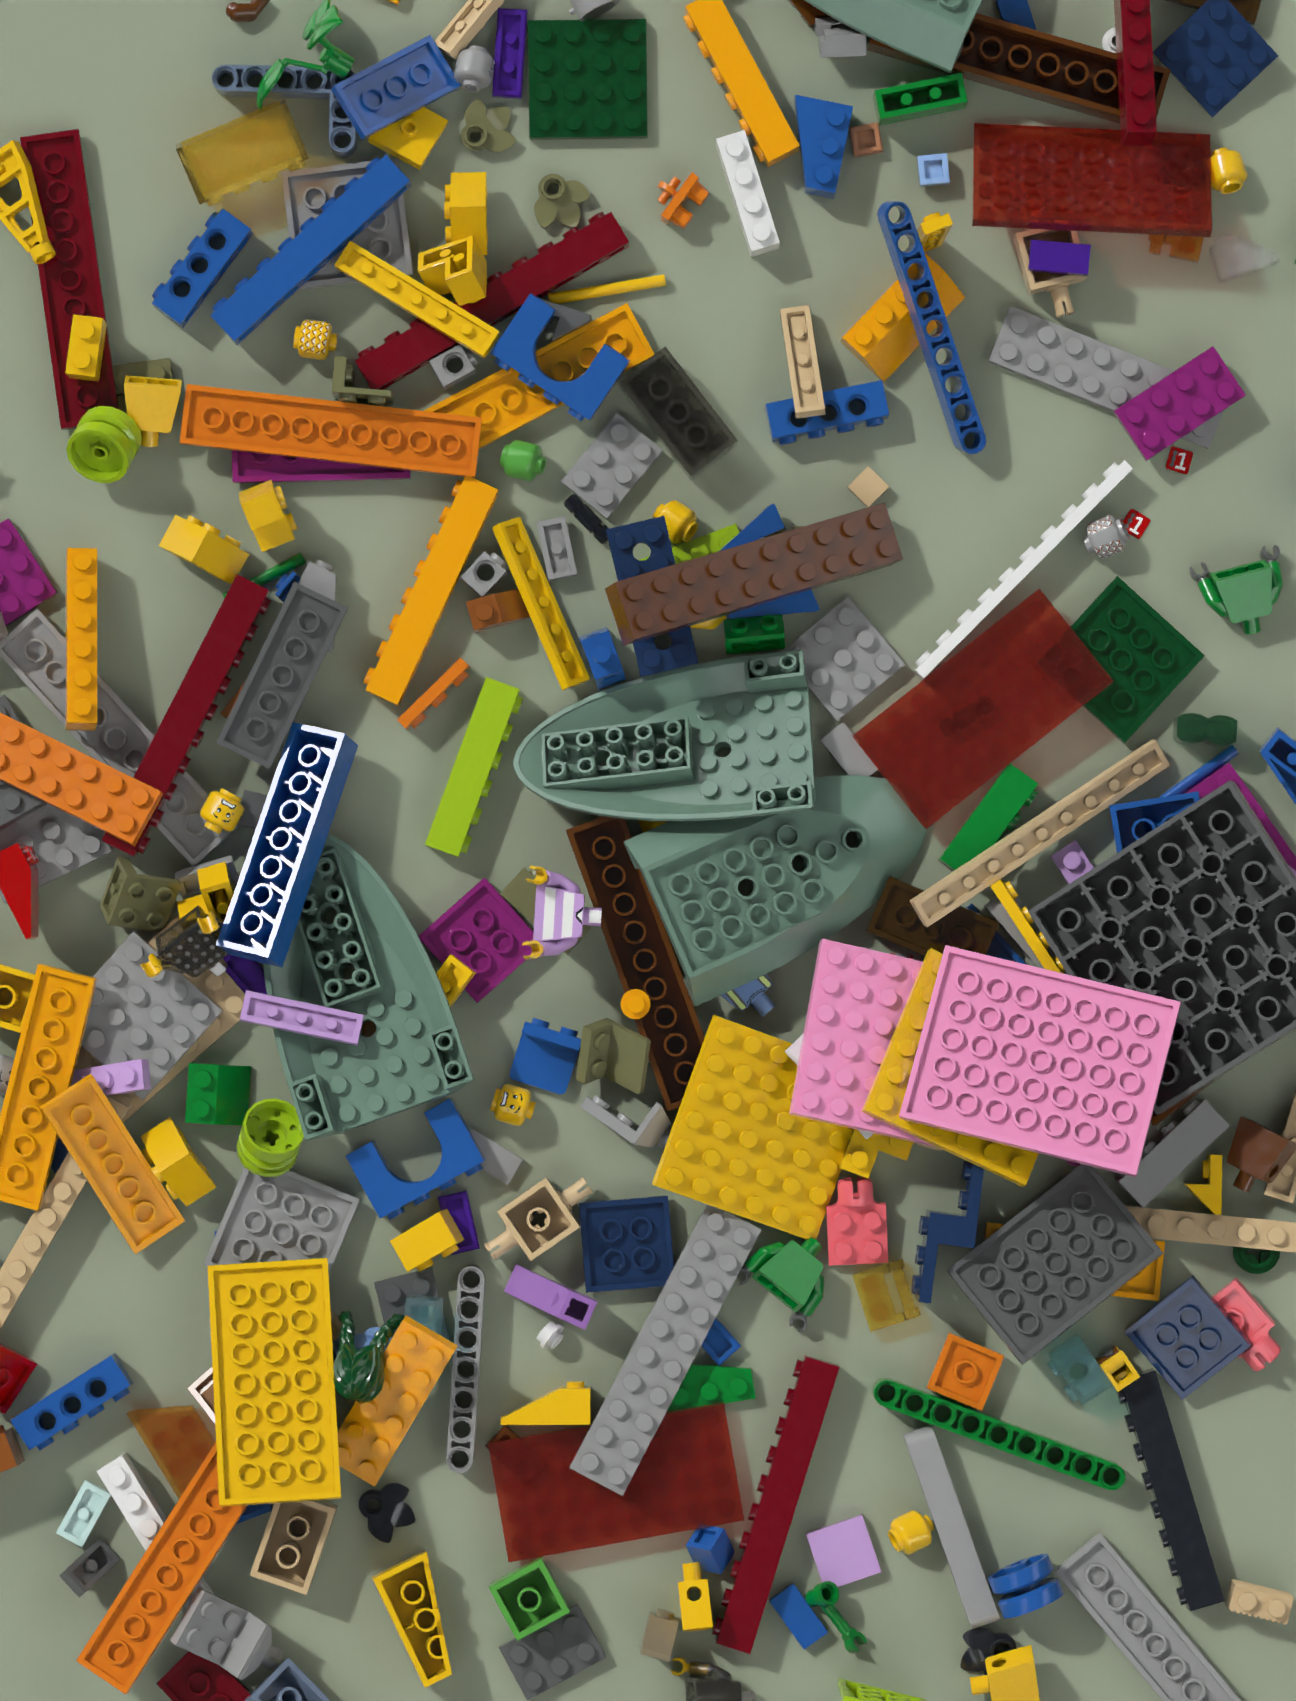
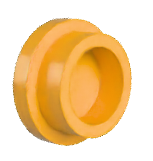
M629 990L621 999V1010L631 1019H640L649 1012L650 999L642 990Z

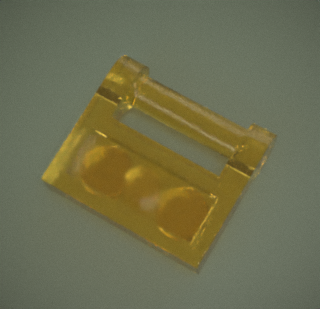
M903 1258L852 1274L870 1332L921 1315L919 1307H915L903 1270L905 1267ZM892 1272L904 1311L899 1313L895 1312L883 1275Z

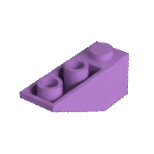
M517 1264L504 1292L584 1330L598 1301Z

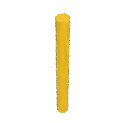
M665 275L548 293L549 302L560 304L666 286Z

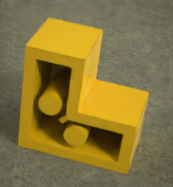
M486 172L451 173V183L445 184L444 217L445 220H450L451 226L445 227L446 244L473 235L483 255H488Z
M473 235L418 253V273L425 286L439 295L452 293L458 306L475 303L486 297L487 261Z
M272 480L239 492L240 504L249 526L254 532L261 552L295 539L293 531L298 528L292 513L285 514L284 509L288 506L280 485L274 487Z
M175 515L159 544L161 548L178 558L199 567L232 585L236 575L239 574L249 556L248 553L239 548L241 545L239 541L228 535H225L224 539L219 537L221 532L219 529L208 523H203L190 515L187 519Z
M225 861L198 869L197 875L202 894L177 901L180 923L184 934L198 924L197 918L208 917V912L213 911L216 920L221 922V926L209 934H198V930L201 929L199 926L193 933L191 932L186 936V939L189 937L193 938L192 942H188L189 945L204 941L205 937L209 939L217 937L221 932L235 891Z
M171 1117L140 1136L146 1147L142 1150L144 1156L151 1165L155 1164L151 1168L152 1172L160 1183L167 1182L165 1187L174 1200L180 1198L187 1207L216 1188L207 1168L195 1155L184 1133Z
M853 1129L839 1168L869 1178L878 1151L907 1161L914 1142L875 1133L866 1139L857 1129Z

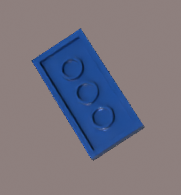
M431 35L339 82L331 90L363 140L457 90L461 84L455 80L454 72Z

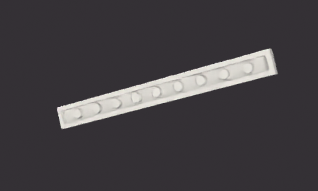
M1125 460L1120 465L1114 462L1102 474L1106 479L1099 486L1093 483L1082 494L1085 500L1078 507L1072 504L1061 515L1064 521L1057 528L1051 525L1040 536L1043 542L1036 549L1030 546L1019 557L1023 563L1016 570L1010 566L998 578L1002 584L995 591L989 587L977 599L981 605L974 612L968 608L957 620L960 626L953 633L949 630L944 632L936 641L939 647L932 654L926 651L915 662L918 668L914 673L923 680L1133 468Z

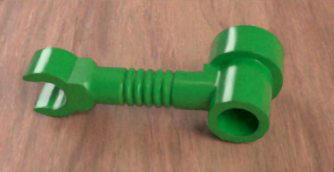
M831 1581L817 1584L814 1589L806 1593L808 1605L811 1607L820 1606L842 1634L844 1646L849 1653L859 1652L854 1644V1639L859 1645L867 1643V1640L862 1633L850 1627L834 1606L839 1599L838 1587Z

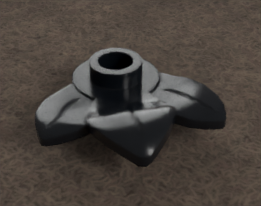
M389 1483L381 1490H367L359 1499V1510L363 1516L368 1518L369 1532L382 1542L390 1543L393 1536V1527L408 1526L416 1520L412 1508L404 1502L409 1492V1488L399 1483ZM370 1499H377L379 1501L377 1509H371L368 1506Z
M981 1627L973 1630L970 1629L962 1636L970 1647L963 1654L960 1667L971 1672L984 1671V1675H987L985 1659L1016 1649V1643L1006 1633L994 1634L989 1629ZM1004 1643L1006 1648L1003 1651H997V1644Z

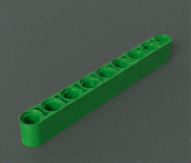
M881 1378L873 1385V1397L883 1407L1107 1490H1117L1125 1482L1124 1470L1114 1461L890 1378ZM888 1384L894 1387V1395L891 1399L882 1400L879 1398L878 1390L882 1385ZM911 1395H919L922 1398V1406L918 1410L913 1411L906 1406V1401ZM941 1405L950 1408V1416L944 1421H939L934 1416L936 1408ZM967 1416H975L978 1419V1426L973 1431L963 1429L962 1423ZM1002 1426L1006 1429L1005 1438L999 1442L993 1441L990 1436L992 1429ZM1023 1437L1033 1438L1034 1447L1029 1452L1019 1450V1441ZM1052 1447H1059L1062 1450V1457L1058 1462L1053 1463L1047 1460V1452ZM1082 1457L1088 1458L1090 1460V1468L1084 1473L1077 1472L1075 1470L1076 1461ZM1108 1468H1115L1118 1471V1478L1113 1483H1106L1103 1480V1473Z

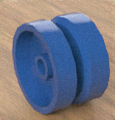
M1047 1553L1014 1562L987 1578L994 1594H1006L998 1602L1004 1619L1032 1612L1064 1595L1057 1578H1045L1054 1569Z

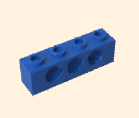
M223 208L219 213L214 212L205 223L206 231L201 237L197 235L191 241L187 248L190 251L183 261L179 259L170 270L171 278L166 284L161 283L152 295L154 298L153 306L182 328L185 327L253 235L252 230ZM216 236H222L226 239L224 247L219 250L210 247L211 240ZM198 260L208 262V268L203 273H195L193 271V265ZM186 283L190 285V292L187 296L178 297L175 295V289L179 284Z
M882 380L823 392L825 407H831L836 413V417L832 421H824L820 415L806 417L807 423L804 426L795 427L790 421V417L795 413L793 398L766 403L765 405L772 442L779 441V445L797 442L796 437L808 435V439L826 436L825 431L837 429V433L850 432L855 430L854 425L866 423V427L879 426L884 424L883 419H888L889 417ZM853 401H859L864 405L865 412L861 415H853L849 411L848 405Z
M114 1353L10 1421L27 1448L31 1450L37 1446L40 1451L54 1442L52 1436L60 1430L65 1435L78 1427L80 1424L77 1420L85 1414L92 1418L103 1411L105 1408L102 1403L110 1398L117 1402L129 1394L130 1391L127 1387L131 1386L133 1381ZM94 1380H101L105 1383L106 1393L103 1396H97L93 1393L91 1385ZM75 1396L80 1400L81 1409L78 1412H72L67 1408L66 1401L68 1397ZM49 1412L55 1416L56 1424L53 1428H46L42 1424L41 1417L43 1413Z

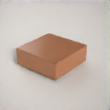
M878 122L849 127L854 158L883 153Z

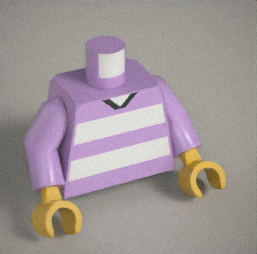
M529 866L530 869H535L537 873L536 878L533 880L526 878L528 883L537 884L534 933L532 941L522 943V945H529L532 949L531 955L523 957L524 959H535L539 956L559 955L576 945L578 938L582 937L583 925L601 926L602 908L584 907L585 895L581 894L577 884L563 874L548 871L539 866Z

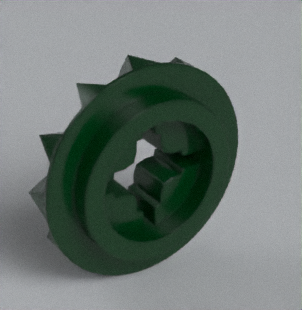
M1233 1246V1257L1238 1266L1252 1274H1261L1271 1270L1280 1257V1251L1264 1250L1260 1252V1262L1258 1263L1254 1254H1244V1251H1248L1250 1248Z

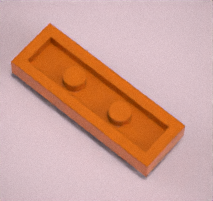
M460 657L397 721L406 730L410 726L416 729L427 718L424 713L432 705L437 708L448 697L445 692L453 684L457 688L469 677V674L466 672L470 668L469 665Z

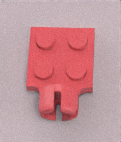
M851 1177L840 1179L837 1184V1202L826 1205L829 1266L888 1263L886 1203L874 1200L873 1183L870 1178L857 1177L858 1192L853 1193Z
M1236 1277L1212 1297L1252 1343L1238 1357L1243 1358L1252 1370L1257 1372L1266 1367L1264 1364L1267 1361L1272 1363L1280 1354V1346L1269 1333V1330L1275 1326L1276 1322Z

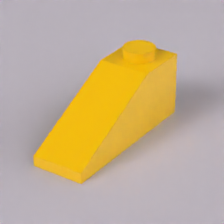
M567 1381V1386H561L501 1416V1425H590L591 1386H585L584 1381Z

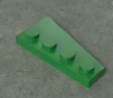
M691 1364L666 1414L755 1399L751 1368Z

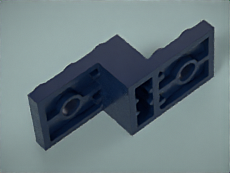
M664 516L606 529L618 581L675 565ZM638 544H646L650 548L651 554L648 559L640 561L634 557L633 550ZM690 626L667 633L671 637L672 643L665 650H660L655 646V637L633 643L641 677L699 664Z
M963 1161L961 1179L966 1180L965 1191L960 1190L958 1197V1208L962 1210V1214L926 1210V1216H920L918 1233L923 1235L922 1246L917 1245L915 1253V1263L919 1265L918 1275H913L911 1293L916 1295L915 1299L918 1302L931 1303L938 1244L974 1248L984 1169L968 1161Z

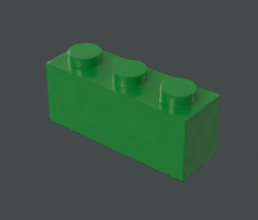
M962 73L874 90L873 94L879 126L965 109L968 102Z

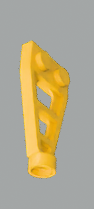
M11 140L0 148V188L14 178H17L20 183L22 197L12 206H8L0 197V220L23 248L30 253L34 263L42 264L51 260L56 255V252L48 238L31 165L19 141ZM28 207L33 219V225L23 231L15 220V215Z

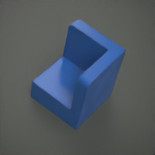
M700 1523L686 1544L693 1562H700L701 1570L717 1574L723 1573L735 1553L724 1528Z

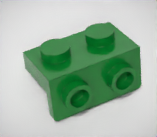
M782 614L723 620L726 654L785 649V629Z

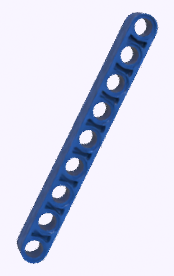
M887 201L881 204L878 209V221L953 444L959 451L977 454L985 447L986 436L911 211L903 202ZM895 206L898 208L900 216L895 223H892L888 214L890 209ZM903 235L909 239V246L905 251H901L898 247V241ZM914 263L917 265L919 272L917 277L912 280L909 278L907 271L909 266ZM921 292H925L928 296V302L923 308L919 307L917 303V297ZM931 320H934L937 324V331L934 335L930 336L927 333L926 327ZM943 348L946 351L947 357L942 364H939L936 360V353L939 349ZM953 376L956 380V386L954 390L948 392L945 383L949 377ZM962 404L965 407V415L958 420L955 417V409L958 405ZM969 432H972L975 440L973 445L967 448L964 444V438Z

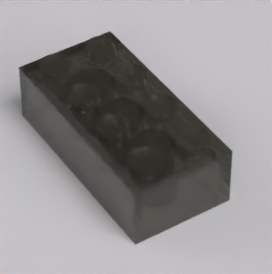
M666 346L618 382V388L690 481L737 445L738 440Z

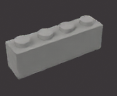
M1196 1099L1191 1101L1182 1110L1185 1115L1177 1123L1174 1119L1170 1121L1160 1131L1163 1136L1156 1143L1151 1140L1144 1146L1136 1177L1118 1173L1120 1177L1116 1182L1140 1207L1144 1208L1230 1126L1205 1099H1201L1199 1102Z

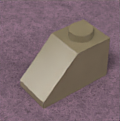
M657 1609L656 1613L649 1612L640 1645V1654L670 1662L679 1619L673 1618V1612L663 1609Z

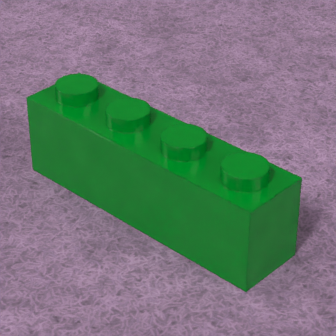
M1008 763L938 861L952 871H955L1000 841L1001 838L999 837L1007 828L1011 831L1021 818L1017 813L1023 804L1029 807L1038 795V792L1034 790L1038 783L1014 765Z

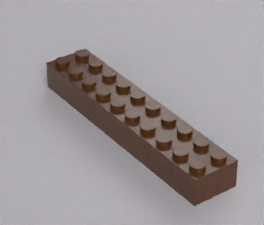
M979 13L976 14L969 28L962 51L951 73L870 38L868 51L950 75L962 73L963 78L1120 124L1117 53ZM1153 64L1157 119L1171 69Z
M881 503L617 581L605 588L623 646L882 569L903 559L886 505Z
M603 816L567 829L566 833L593 907L602 908L601 929L624 992L639 989L644 991L650 999L649 1012L644 1017L634 1020L640 1035L651 1041L649 1061L666 1108L670 1111L680 1107L705 1037L662 919L640 869L634 868L624 845V841L632 838L626 820Z

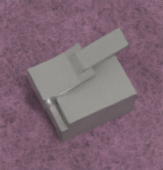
M832 17L815 18L820 58L866 56V35Z

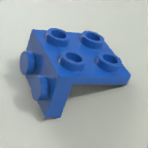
M533 1018L531 1023L525 1021L510 1070V1078L550 1092L564 1094L580 1049L581 1038L577 1037L578 1031L561 1026L560 1032L549 1029V1022Z

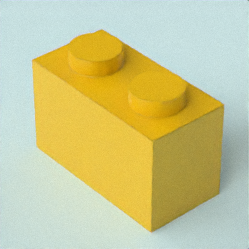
M73 314L65 371L69 378L99 382L107 323L103 318Z
M445 1209L390 1240V1243L406 1271L409 1272L417 1269L420 1273L434 1265L432 1260L434 1257L441 1254L445 1258L458 1251L457 1244L465 1239L448 1209Z

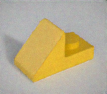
M1207 1154V1160H1202L1201 1165L1202 1178H1206V1184L1183 1183V1185L1212 1214L1221 1215L1222 1155Z

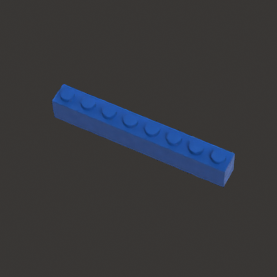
M387 155L381 159L379 157L374 158L366 166L367 172L361 178L354 177L344 186L345 192L338 199L335 197L329 199L321 208L323 212L316 219L310 217L300 227L301 232L294 239L289 237L278 247L280 252L272 259L267 257L261 261L256 267L258 271L250 279L247 277L243 278L234 287L236 292L228 299L226 297L221 298L212 307L214 312L210 316L236 345L241 343L347 246L349 241H352L411 187L410 180Z

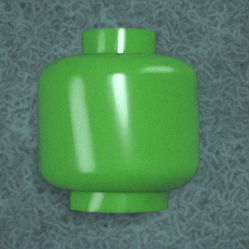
M514 440L510 445H505L501 454L500 465L509 477L533 481L538 474L544 472L546 457H543L542 449L539 445L522 440Z

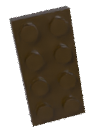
M889 876L866 930L867 932L926 956L927 951L931 948L943 954L945 945L986 955L1000 922L960 905L929 927H926L910 903L911 899L925 890Z

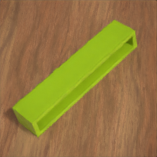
M488 677L485 678L426 839V846L460 858L461 852L467 854L473 838L468 836L472 824L477 826L483 809L478 808L482 796L488 797L493 783L488 778L492 768L498 769L503 753L498 752L502 740L508 742L513 729V725L509 724L512 713L518 714L523 702V697L519 696L520 689Z

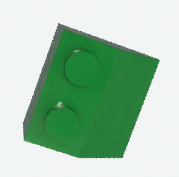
M189 1063L185 1123L242 1126L246 1112L249 1110L252 1066Z

